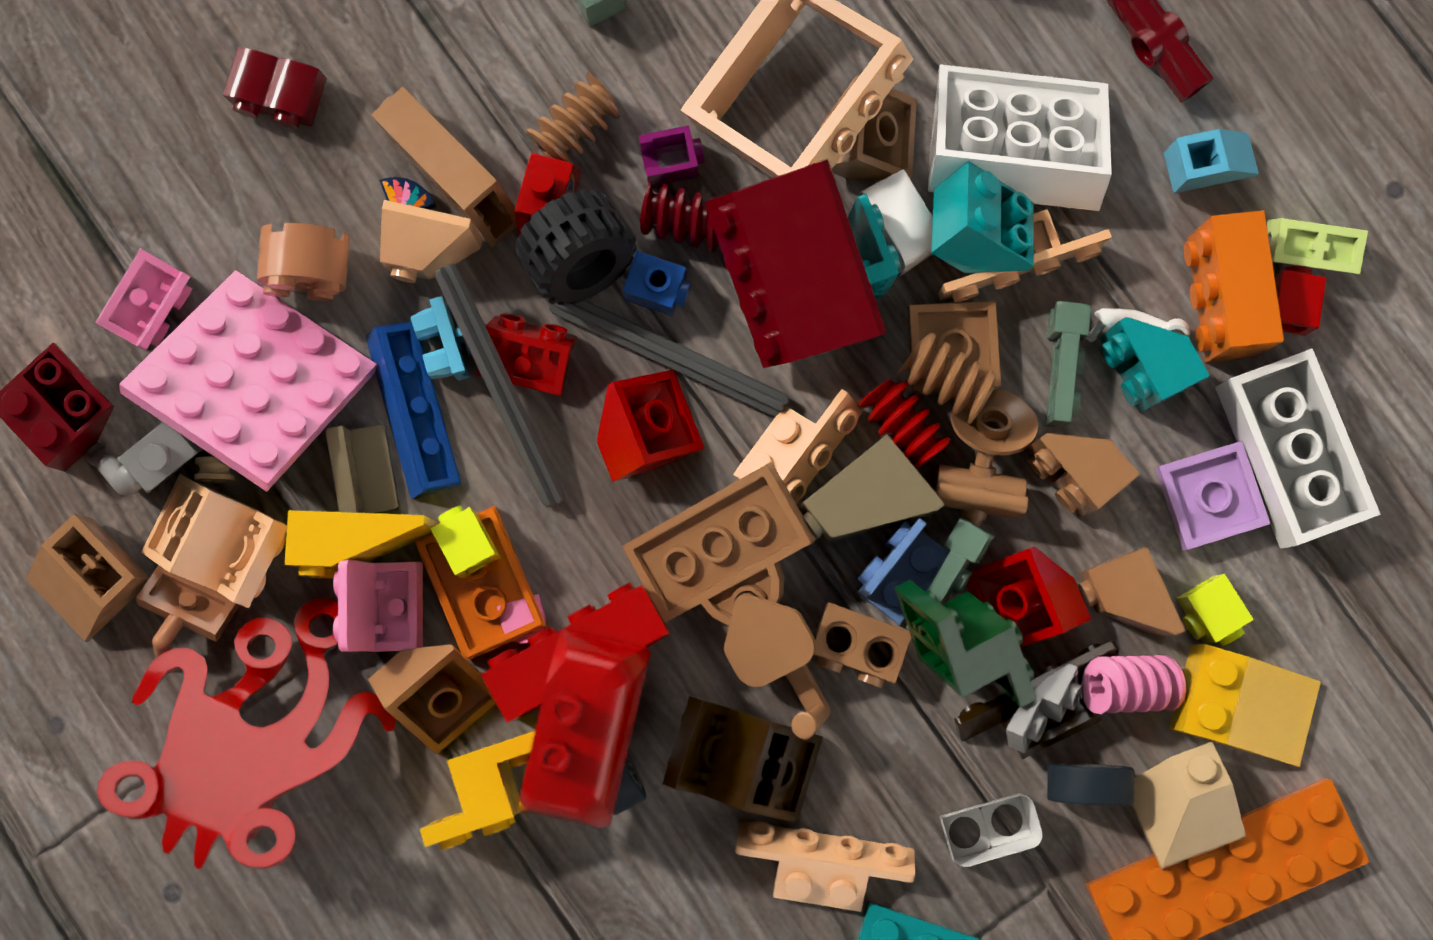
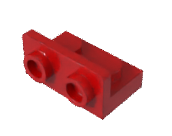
M503 313L500 316H494L486 325V328L512 384L560 396L564 391L571 351L576 345L577 336L568 334V330L560 325L543 324L540 327L525 323V318L516 314ZM477 368L476 375L482 376L479 369Z

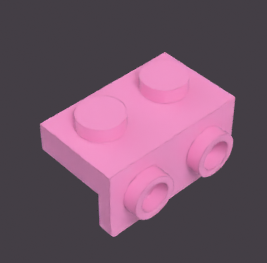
M140 248L95 323L144 351L147 350L150 344L157 347L170 327L164 320L171 308L174 307L180 310L191 293L192 288L186 285L191 276Z

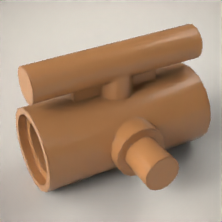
M977 450L976 461L970 464L969 469L938 464L932 489L944 502V507L961 509V516L964 517V520L967 519L981 527L982 520L987 519V514L1019 519L1021 514L1026 513L1028 506V497H1025L1026 479L995 474L996 468L992 467L994 455Z

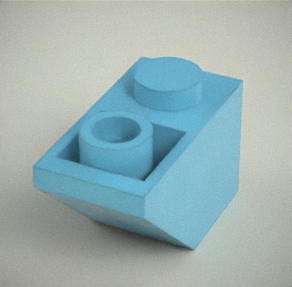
M1216 129L1179 137L1163 153L1174 194L1254 177L1259 174L1249 133Z

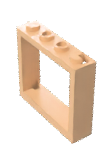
M761 0L686 101L681 111L698 129L772 178L828 159L832 170L841 156L847 154L852 149L856 136L867 121L878 114L884 98L893 86L902 81L904 78L903 73L913 61V57L902 39L836 0ZM807 5L876 46L879 50L791 168L720 120L802 8Z

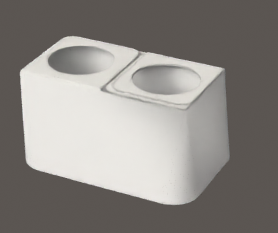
M904 169L859 193L858 196L867 194L871 205L876 204L882 213L884 229L881 231L887 245L892 244L898 253L900 269L897 271L901 273L900 276L933 255L931 253L933 216L925 206L923 199Z
M1021 793L939 816L952 861L963 867L973 866L1034 848L1042 840V830L1034 803L1030 798ZM1001 805H1012L1022 815V826L1012 836L1000 835L992 826V814ZM959 817L972 818L979 825L980 838L970 848L957 847L950 839V826Z

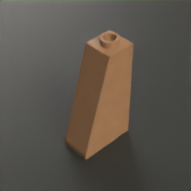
M403 86L395 94L386 98L380 107L371 114L386 136L462 217L472 220L481 238L491 248L517 226L514 213L515 207L498 181Z

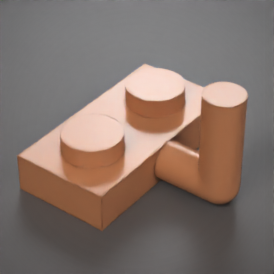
M160 565L157 566L136 596L138 606L166 618L152 640L155 658L173 649L172 642L182 627L217 642L239 608V604L232 602L219 592L172 574Z

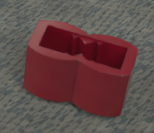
M238 47L223 96L233 105L232 110L243 116L258 118L259 113L273 115L275 123L287 128L298 129L299 124L313 125L327 78L320 69L290 59L278 58L249 48Z

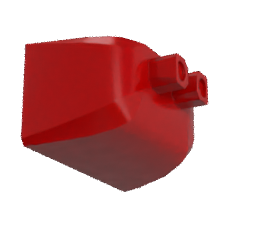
M562 628L551 662L519 799V809L521 811L599 828L611 825L651 655L647 647Z

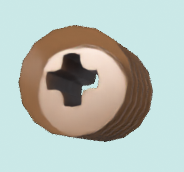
M590 72L586 73L589 85L582 81L574 84V91L577 97L570 93H565L561 97L565 109L554 104L549 108L552 120L543 116L537 119L540 132L531 128L525 131L531 142L544 156L571 163L566 151L570 148L582 154L584 150L579 139L583 137L594 142L596 138L591 129L593 125L606 131L608 126L603 117L606 113L616 119L621 117L612 95Z
M931 332L920 339L896 376L910 369L909 385L913 386L921 379H925L923 394L927 396L937 388L940 389L938 404L943 405L950 399H955L952 413L957 415L966 408L970 409L967 421L970 425L994 390L995 373L991 371L979 379L980 363L976 361L964 369L965 353L960 352L949 359L948 355L951 344L945 342L937 349H934L936 334Z

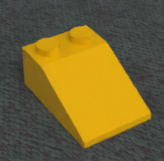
M288 510L285 565L299 568V576L334 579L340 561L372 562L431 534L430 528L439 524V522L425 515Z
M1207 644L1191 645L1183 673L1186 682L1185 700L1179 708L1173 711L1169 730L1300 767L1321 681Z

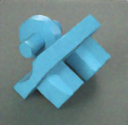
M442 296L430 299L431 308L424 309L410 317L419 341L440 335L444 346L442 349L423 354L428 376L431 379L454 375L458 381L470 378L471 376L460 343H465L468 354H472L460 329L455 327L449 305L444 302Z

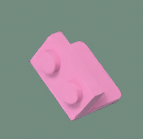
M340 561L333 579L334 592L338 597V616L334 620L333 633L336 642H338L339 650L341 652H389L423 648V563Z

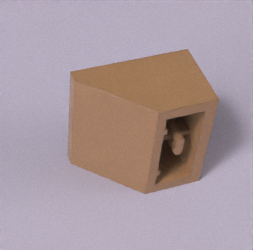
M1046 433L1024 450L1029 455L1026 461L1032 471L1042 480L1047 477L1058 490L1055 496L1059 503L1068 512L1073 513L1076 511L1079 516L1102 507L1140 475L1110 439Z
M73 514L40 546L26 580L85 642H89L141 591L150 577L93 518Z

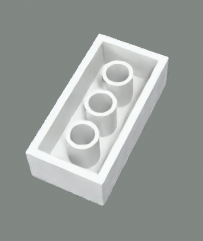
M1313 349L1230 378L1215 387L1236 441L1243 442L1271 523L1270 525L1280 549L1303 544L1381 515Z

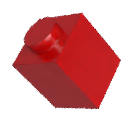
M1286 267L1285 270L1280 271L1274 276L1282 331L1284 333L1306 336L1320 326L1326 277L1312 275V270L1306 267Z

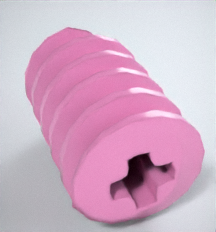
M1167 655L1097 657L1090 661L1082 677L1083 701L1087 709L1096 714H1103L1105 712L1119 713L1120 711L1125 713H1132L1134 711L1147 712L1149 710L1159 712L1163 709L1174 711L1185 700L1186 682L1184 674L1178 663Z

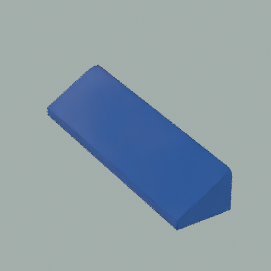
M412 321L375 327L366 335V341L371 359L377 364L375 373L410 497L412 499L461 485L432 379L428 376L424 364L422 343L417 339Z

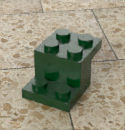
M910 579L894 587L919 660L962 698L992 683L1020 708L1036 700L1031 681L1034 680V673L1022 655L1019 645L1023 643V638L1020 630L1012 620L1003 619L996 613L990 603L981 602L968 591L941 605L930 590L924 591Z

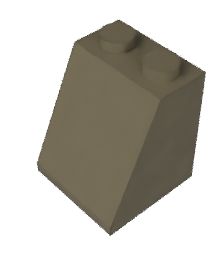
M885 435L806 499L799 510L815 539L817 540L821 537L828 544L901 525L904 521L909 523L916 521L918 518H927L945 504L891 438Z

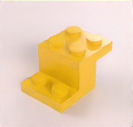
M535 731L447 760L463 811L438 819L422 827L420 832L425 847L438 843L440 851L467 842L468 839L473 837L472 831L482 828L483 834L486 836L507 829L511 824L516 823L514 816L521 812L519 809L520 795L511 768L528 763Z

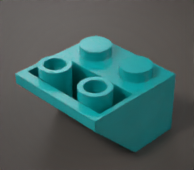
M968 161L934 188L931 253L963 273L1028 271L1034 267L1033 201L1024 193L1017 192L998 180L991 172L984 171Z
M1126 317L1118 321L1100 337L1103 343L1100 345V350L1104 360L1111 368L1116 367L1123 380L1121 390L1124 397L1131 406L1136 405L1140 413L1187 390L1210 376L1192 342L1186 335Z

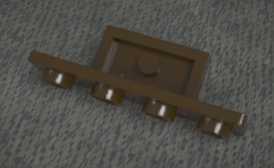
M1114 641L1104 645L1093 644L1082 650L1077 658L1063 665L1055 663L1046 667L1037 678L1031 681L1033 690L1046 678L1069 663L1078 667V682L1082 685V677L1090 661L1097 657L1118 656L1117 646ZM1002 691L998 697L984 704L982 702L970 704L954 719L957 734L961 741H966L1000 723L1006 731L1019 706ZM1081 694L1076 708L1073 711L1067 709L1061 722L1047 717V724L1038 742L1031 740L1026 753L1018 750L1017 752L1023 760L1100 722L1101 714L1093 713L1087 709Z

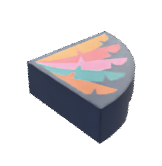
M389 177L379 180L387 201L428 210L436 208V204L430 194L421 185L412 180L401 177Z

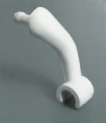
M1102 308L1095 312V316L1099 321L1089 331L1086 339L1090 342L1095 341L1106 326L1111 328L1118 321L1126 317L1170 331L1180 329L1188 336L1190 335V329L1186 321L1175 318L1166 322L1136 310Z

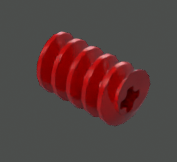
M893 376L857 403L859 409L874 407L867 419L869 423L883 420L884 423L879 429L878 435L884 437L885 435L894 434L892 441L899 449H905L903 454L910 463L914 462L916 464L914 466L915 469H918L944 450L951 439L949 436L940 439L934 438L941 425L939 422L929 425L923 423L930 410L926 408L914 411L913 407L920 396L915 394L904 397L902 394L909 385L908 380L894 383L892 381Z

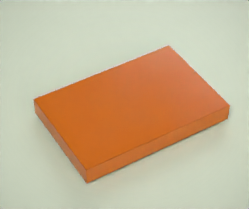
M496 506L477 514L501 558L463 579L454 574L433 533L414 541L461 654L468 661L514 642L513 640L538 629L547 627ZM525 598L534 621L505 634L499 617L504 613L506 604Z

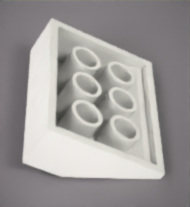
M940 64L929 158L928 192H934V188L970 161L982 170L991 172L998 180L1015 191L1024 193L1033 201V204L1099 211L1112 175L1108 83Z

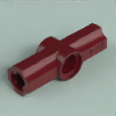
M1157 0L1106 1L1131 34V45L1139 60L1147 67H1155L1180 103L1197 94L1214 79L1188 44L1189 34L1182 20L1173 12H1165Z

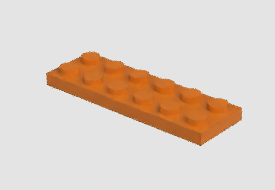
M1321 779L1242 814L1241 819L1246 837L1164 869L1160 868L1153 853L1085 883L1109 940H1196L1369 863L1370 861L1332 779Z

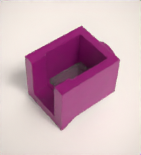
M689 125L638 136L647 182L649 184L650 180L652 181V188L664 183L698 177V164L705 163L700 138L692 139Z

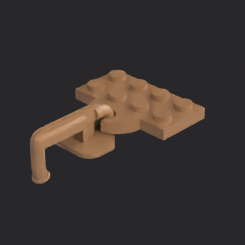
M771 461L624 544L622 548L665 623L701 604L711 617L725 625H729L724 644V653L736 675L743 683L752 687H762L786 675L806 712H800L794 716L791 724L792 731L798 738L808 739L826 722L831 710L806 666L815 653L816 643L814 636L798 610L779 604L784 594L785 577L779 561L812 544L816 539Z

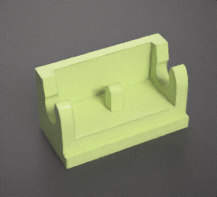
M1284 218L1267 221L1268 234H1271L1270 251L1272 262L1352 274L1361 273L1368 235L1367 230Z

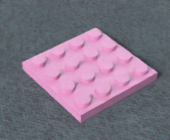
M235 270L119 386L122 395L267 492L375 374L377 364L277 297L263 294L262 287Z

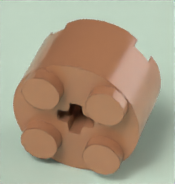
M284 223V228L281 232H272V224L262 226L260 229L257 282L264 286L263 294L272 297H289L290 292L308 293L307 299L312 301H334V295L346 290L350 236L343 233L341 238L337 239L335 238V229L313 224Z

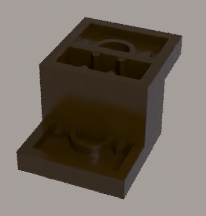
M689 696L662 784L676 790L704 795L746 812L798 822L823 736L814 734L811 738L800 739L795 736L790 726Z

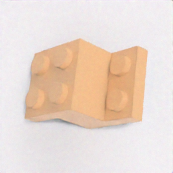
M180 474L141 553L168 572L213 589L232 602L249 608L253 599L260 595L265 586V574L273 558L280 554L285 545L287 525L256 508L212 490Z

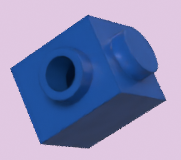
M636 251L622 290L624 300L673 317L676 306L684 307L690 293L692 283L686 281V267Z

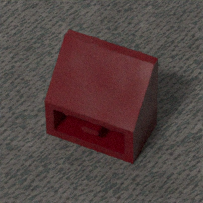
M51 343L0 390V418L44 466L66 472L87 452L88 448L98 442L115 407L56 343Z

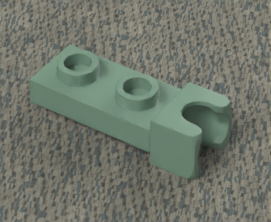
M1057 301L1055 309L1050 308L1046 339L1054 340L1045 426L1063 428L1071 422L1072 417L1076 418L1078 416L1081 394L1078 391H1074L1076 374L1081 375L1084 368L1085 350L1079 349V343L1089 334L1090 305Z
M959 519L944 544L951 551L928 588L941 605L947 603L953 592L957 595L961 594L972 575V572L967 570L970 562L980 563L995 538L994 535L967 519Z

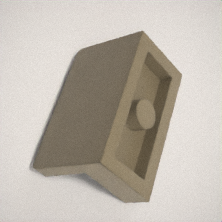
M380 424L349 430L344 426L325 429L339 512L377 514L397 510L400 505L386 427Z

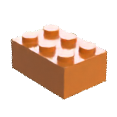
M1265 211L1209 217L1187 238L1188 241L1184 244V260L1187 267H1192L1194 281L1190 286V301L1193 309H1198L1200 326L1196 329L1197 347L1200 352H1204L1205 363L1258 357L1284 342Z

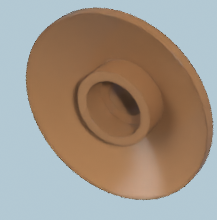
M993 390L987 402L970 425L967 423L970 409L966 408L957 415L952 413L953 408L951 411V424L958 437L967 445L984 453L993 455L1019 453L1028 448L1037 435L1038 420L1032 408L1018 396L1004 390Z

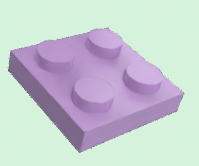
M1242 441L1155 468L1183 551L1271 524Z

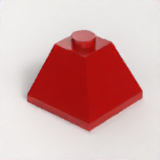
M674 370L614 381L607 385L597 444L612 482L647 473L705 449Z
M1035 546L970 571L972 575L966 585L968 591L981 602L990 603L996 613L1003 619H1010L1016 624L1023 638V643L1019 645L1020 647L1062 634L1092 620L1075 578Z

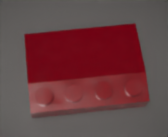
M828 159L705 202L711 226L717 236L724 256L725 266L730 273L739 299L740 308L746 318L756 353L759 355L763 368L791 363L887 333Z

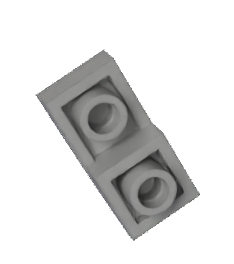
M1070 663L1065 665L1034 689L1036 700L1022 708L1019 707L1006 728L1009 747L1026 753L1031 740L1035 742L1040 740L1047 724V717L1061 722L1067 709L1073 711L1076 708L1083 690V686L1078 682L1077 666Z

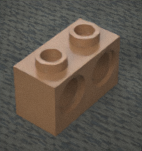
M828 602L825 605L814 636L816 643L814 655L818 656L815 665L837 673L841 672L843 666L860 671L857 680L879 688L883 687L884 681L896 683L911 640L910 631ZM833 627H841L849 634L850 643L843 652H833L826 644V635ZM875 642L885 643L891 651L889 663L881 668L872 665L868 659V650Z

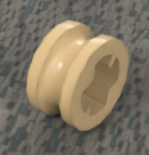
M216 457L195 458L194 464L199 466V472L194 474L195 481L213 483L235 481V475L230 473L231 467Z

